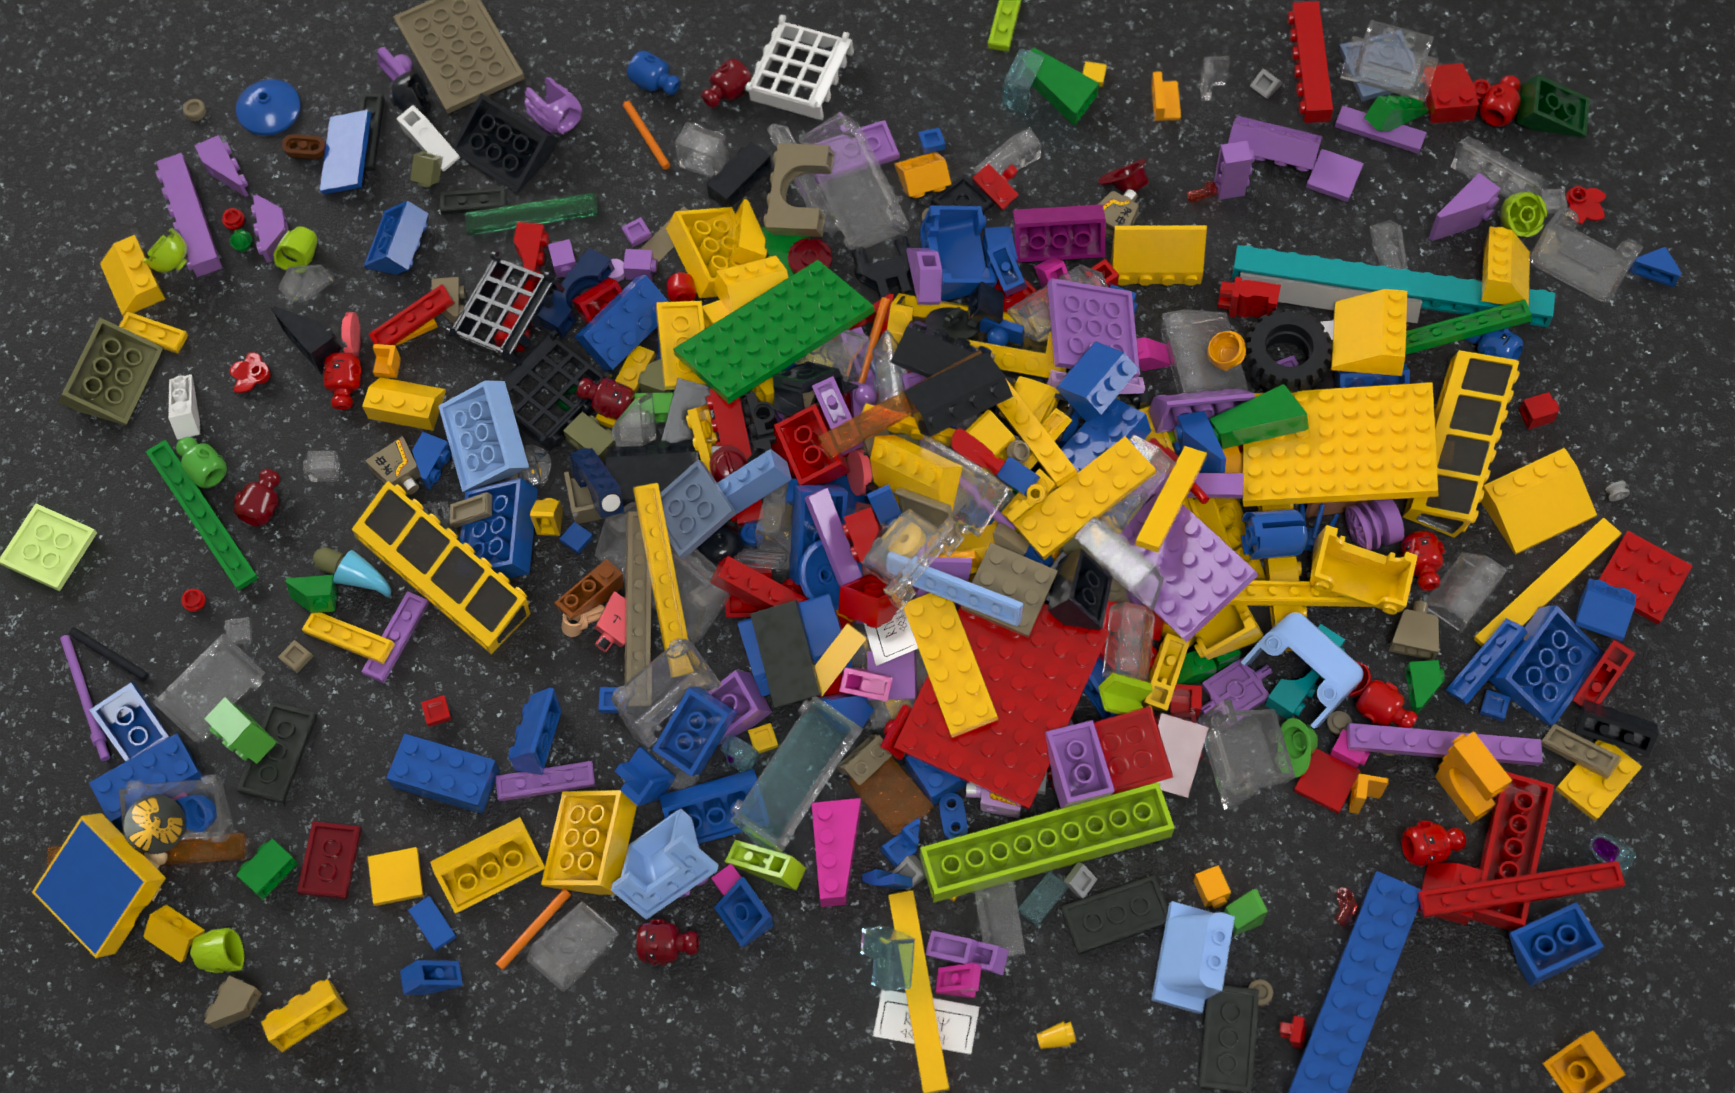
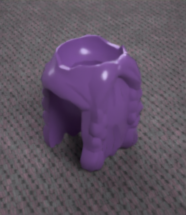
M547 77L545 78V84L547 85L545 89L547 92V96H545L546 102L531 88L528 87L526 89V113L545 131L563 135L565 132L573 129L581 120V104L576 97L568 92L567 88H563L553 79Z

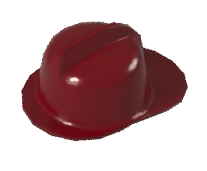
M1140 159L1128 166L1108 172L1099 178L1098 183H1113L1123 192H1126L1127 189L1135 192L1149 183L1143 167L1147 161L1146 159Z
M723 446L717 449L712 454L709 462L711 474L718 483L746 465L747 460L743 452L732 446Z

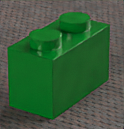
M271 839L259 847L257 854L251 860L246 861L236 875L257 896L264 900L298 863L277 842Z

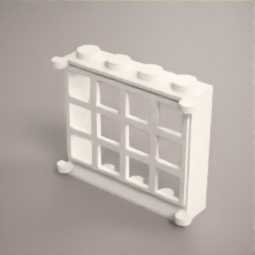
M780 15L779 25L773 29L769 45L765 46L761 61L757 62L755 74L752 80L747 83L746 91H749L752 101L822 120L823 101H830L831 84L837 85L839 81L838 69L839 67H846V54L852 56L854 53L852 39H848L849 33L844 32L842 38L789 24L785 22L786 16ZM783 37L792 39V40H794V42H793V41H790V40L783 39ZM799 41H800V42H803V43L811 44V45H813V47L808 46V45H804V44H800ZM780 44L791 46L786 57L775 55ZM834 45L832 52L818 48H826ZM796 48L810 52L805 63L791 59ZM815 53L829 57L824 68L810 64ZM772 60L783 62L779 73L767 71ZM788 64L802 68L797 79L784 75ZM807 69L821 73L816 84L803 81ZM764 76L775 78L770 90L759 87ZM781 80L794 84L790 95L776 91ZM799 86L813 89L809 100L794 97Z

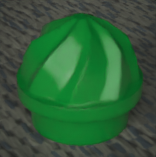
M243 229L235 230L230 237V244L237 251H247L252 245V236Z

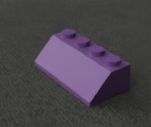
M1237 116L1232 126L1228 144L1247 141L1249 149L1254 151L1256 160L1265 161L1267 158L1274 160V163L1277 165L1287 166V164L1295 165V168L1298 170L1308 171L1314 168L1322 136Z
M1241 388L1181 393L1177 395H1159L1153 398L1149 414L1156 433L1174 431V426L1177 425V415L1205 411L1209 420L1255 398V395Z

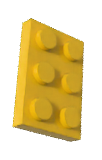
M708 404L687 410L686 420L689 428L693 430V445L695 450L699 451L700 461L705 464L711 473L709 463L712 456L711 447L716 446L715 441H718L716 432L713 433L712 416L708 409Z
M1597 740L1595 744L1621 757L1620 763L1610 777L1606 779L1576 764L1555 789L1594 821L1601 816L1642 768L1640 764L1617 746Z

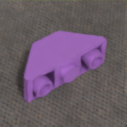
M254 195V205H251L253 217L257 219V223H254L256 236H259L260 239L259 242H256L259 255L263 254L266 262H271L274 259L273 254L279 242L289 231L288 221L282 208L258 195Z
M907 248L906 252L918 305H940L942 267L938 252L930 248Z

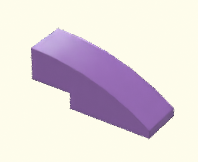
M931 931L925 955L959 965L975 963L981 966L982 971L1003 975L1009 950L969 938Z

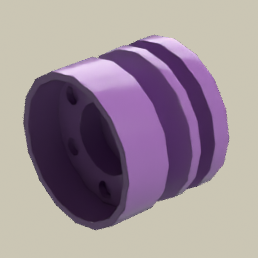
M1393 499L1369 500L1368 505L1365 502H1361L1357 506L1352 505L1346 508L1347 528L1355 546L1371 551V549H1379L1381 543L1388 546L1403 540V522Z

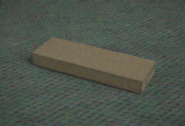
M1556 724L1551 727L1541 741V745L1548 750L1606 779L1610 777L1621 761L1620 756Z

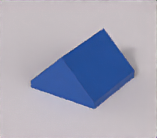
M741 877L714 907L741 947L746 946L774 926L772 916L744 877Z

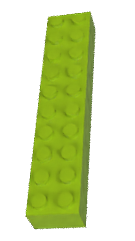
M1158 782L920 847V859L933 902L935 903L1076 864L1077 862L1087 861L1170 838L1175 827Z

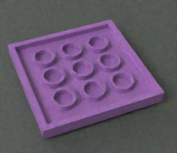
M1054 278L1047 282L1055 367L1072 369L1094 342H1099L1124 352L1139 368L1131 291ZM1140 369L1133 378H1137L1140 375Z

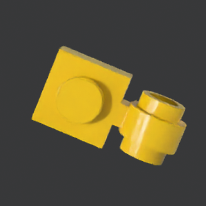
M1031 485L1027 489V499L1023 501L1018 499L1009 507L1010 512L1006 516L1011 522H1015L1037 503H1042L1046 499L1047 490L1043 485ZM1038 489L1040 496L1035 498L1034 491Z

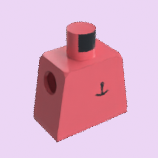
M615 591L610 596L595 626V629L602 634L595 645L604 652H607L613 643L621 648L625 645V598Z

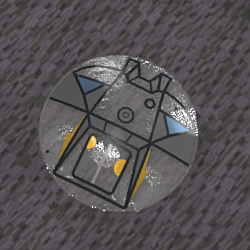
M524 445L529 468L509 477V479L522 478L533 486L545 483L551 471L549 454L539 446Z

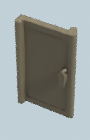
M899 488L894 492V495L899 497L900 508L903 514V525L916 524L926 535L954 545L957 543L960 536L955 533L951 505L903 488Z

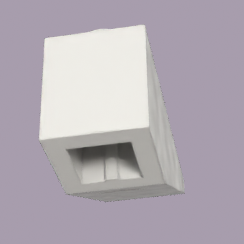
M414 105L396 118L403 132L423 152L443 157L441 166L443 171L460 159L455 150Z
M192 374L169 379L168 418L177 440L200 434V419Z

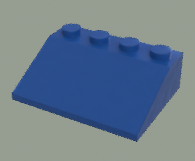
M522 478L465 491V499L485 492L492 495V516L461 526L460 543L464 544L466 542L475 551L474 555L479 559L485 558L492 565L491 569L497 574L501 572L507 578L530 574L534 533L530 511L537 500L538 489ZM458 554L456 576L459 578H480L483 573Z
M830 593L798 603L814 665H816L843 630ZM752 619L738 622V627L761 697L769 695L771 693ZM853 657L845 667L853 668Z
M1557 605L1538 608L1525 626L1528 633L1488 679L1503 695L1511 697L1510 700L1550 727L1556 724L1604 655Z

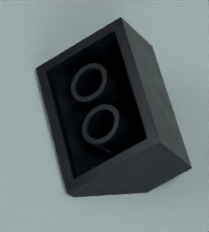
M1080 548L1059 560L1058 573L1054 581L1048 611L1063 625L1100 630L1103 627L1113 577Z

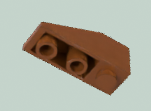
M605 559L554 604L572 620L607 602L614 591L617 593L623 588V573Z

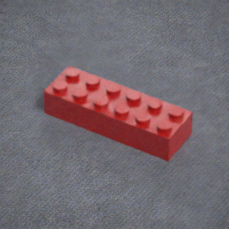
M1506 772L1512 781L1507 789L1497 794L1494 799L1496 805L1492 809L1479 868L1482 870L1480 882L1536 873L1554 789L1553 784ZM1530 902L1474 910L1471 920L1515 931L1525 926Z

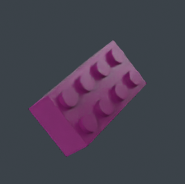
M1103 204L1013 210V240L1017 262L1046 261L1052 257L1060 260L1105 257L1106 218Z

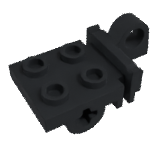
M755 392L746 394V403L743 404L744 421L746 427H749V438L753 448V454L747 459V464L766 451L772 450L771 444L776 443V436H774L773 430L775 428L774 407L765 401L758 402Z

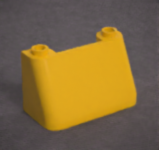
M1326 525L1315 538L1313 546L1310 583L1318 591H1329L1382 609L1387 614L1393 615L1402 611L1407 605L1418 555L1405 552L1404 557L1397 558L1395 557L1396 553L1390 552L1388 556L1346 543L1345 536L1337 537L1338 528Z
M1226 605L1195 634L1197 644L1194 647L1201 658L1205 656L1210 660L1257 643L1264 635L1247 605Z

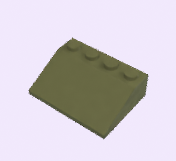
M99 318L58 402L78 412L127 425L164 347L105 319Z

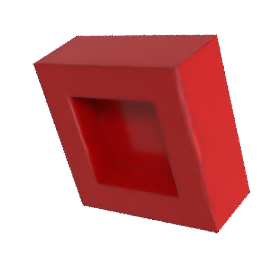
M444 695L421 702L428 727L452 720Z

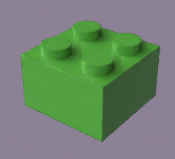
M226 697L205 717V720L211 725L209 730L219 739L223 737L222 743L233 752L237 749L235 751L236 754L245 761L249 758L257 764L277 743L249 714Z

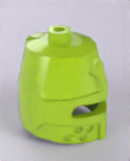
M296 227L291 232L288 231L274 251L275 265L291 272L303 271L314 256L318 243L316 234L305 227ZM282 251H283V253H284L285 255H287L288 257H291V258H293V259H296L297 262L291 261V260L287 259L286 257H284V255L282 254Z
M214 929L193 939L190 955L197 968L213 973L242 970L244 950L238 933L233 929Z

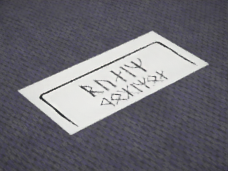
M884 578L885 580L899 584L898 580L894 578ZM904 599L890 622L878 628L869 627L864 623L876 666L918 649L902 606L905 603Z
M882 989L873 1036L915 1044L906 993ZM933 998L942 1049L971 1054L979 1007Z

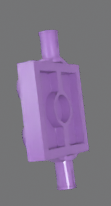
M1242 658L1238 659L1202 683L1201 686L1208 694L1210 702L1201 707V713L1203 712V715L1206 716L1217 709L1230 724L1267 701L1270 694L1264 688L1262 679L1272 674L1271 668L1265 665L1255 672L1247 665L1244 666L1241 663Z

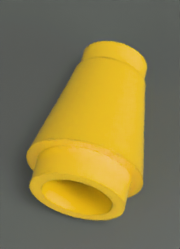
M1063 1021L1037 1034L1041 1049L1071 1046V1043L1076 1042L1071 1022L1065 1023Z

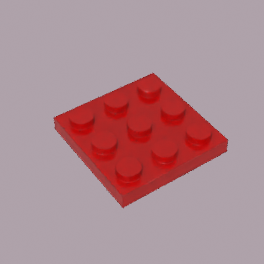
M1627 531L1599 580L1616 588L1628 589L1636 594L1633 611L1659 625L1691 570L1692 565Z
M1151 705L1093 722L1115 790L1111 795L1173 778L1172 769Z

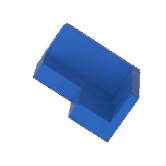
M643 747L637 749L629 762L619 764L615 770L626 781L620 791L637 806L660 800L659 796L667 792L676 778L673 773Z

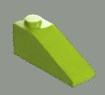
M738 840L734 841L725 860L727 864H732L738 869L793 890H797L806 870L805 866L790 855Z

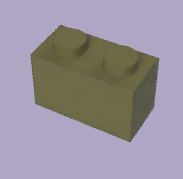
M583 412L563 430L567 442L577 450L593 448L603 464L606 461L607 447L617 445V437L610 429H603L595 417L592 415L588 417Z

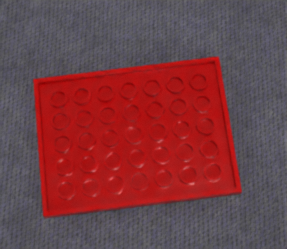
M1044 604L1030 636L1027 638L961 610L962 605H960L958 615L997 713L998 720L952 738L929 675H927L895 743L894 749L1030 810L1050 766L1045 732L1068 726L1109 636V631L1063 625L1048 611L1049 605Z

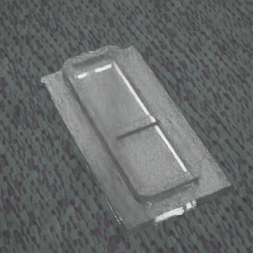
M1010 881L974 891L982 942L1009 950L1008 957L1025 954L1014 882Z

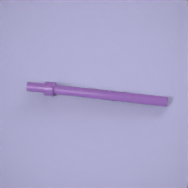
M64 635L60 640L92 733L90 735L92 743L97 747L101 761H107L110 759V754L106 745L107 738L105 732L101 730L100 725L89 711L93 708V704L70 636Z

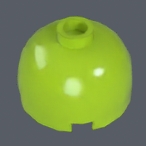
M1518 192L1510 195L1500 209V220L1503 227L1513 230L1517 236L1530 237L1536 235L1544 226L1542 224L1544 217H1547L1545 202L1539 195L1531 192Z
M173 228L168 230L171 233L168 237L162 235L147 253L150 258L143 259L145 264L157 272L166 273L174 268L180 270L187 262L184 258L187 253V244L184 238Z

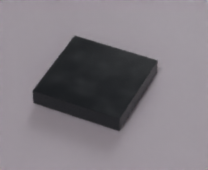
M963 174L945 190L932 199V204L934 206H981L982 213L984 214L994 206V201Z

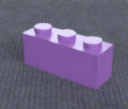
M1247 141L1222 144L1220 146L1214 178L1219 200L1245 196L1246 187L1249 186V175L1252 174L1251 164L1255 161L1254 151L1249 149Z

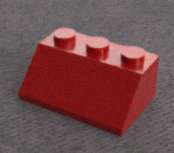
M816 404L774 425L799 485L829 483L850 472L823 411Z

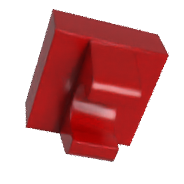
M1294 1016L1293 1024L1280 1023L1279 1034H1281L1282 1038L1290 1039L1293 1048L1303 1049L1307 1029L1305 1018Z

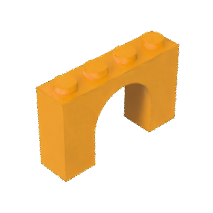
M1475 732L1468 736L1461 734L1452 741L1453 745L1447 750L1448 754L1443 757L1444 761L1438 766L1439 770L1435 775V778L1470 824H1473L1492 811L1496 805L1492 798L1507 789L1512 781Z

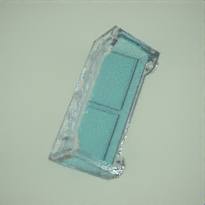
M816 696L810 701L805 699L798 710L801 713L798 720L743 802L738 799L730 811L734 814L730 821L762 848L780 853L785 849L790 841L789 838L794 834L795 829L811 807V803L815 801L854 740L859 737L863 730L862 727Z

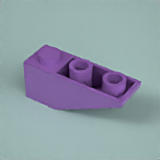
M219 135L195 145L208 174L243 196H248L244 188L248 184L244 175H238L237 173L240 167L235 157L232 159L229 157L232 151L227 141L222 143Z

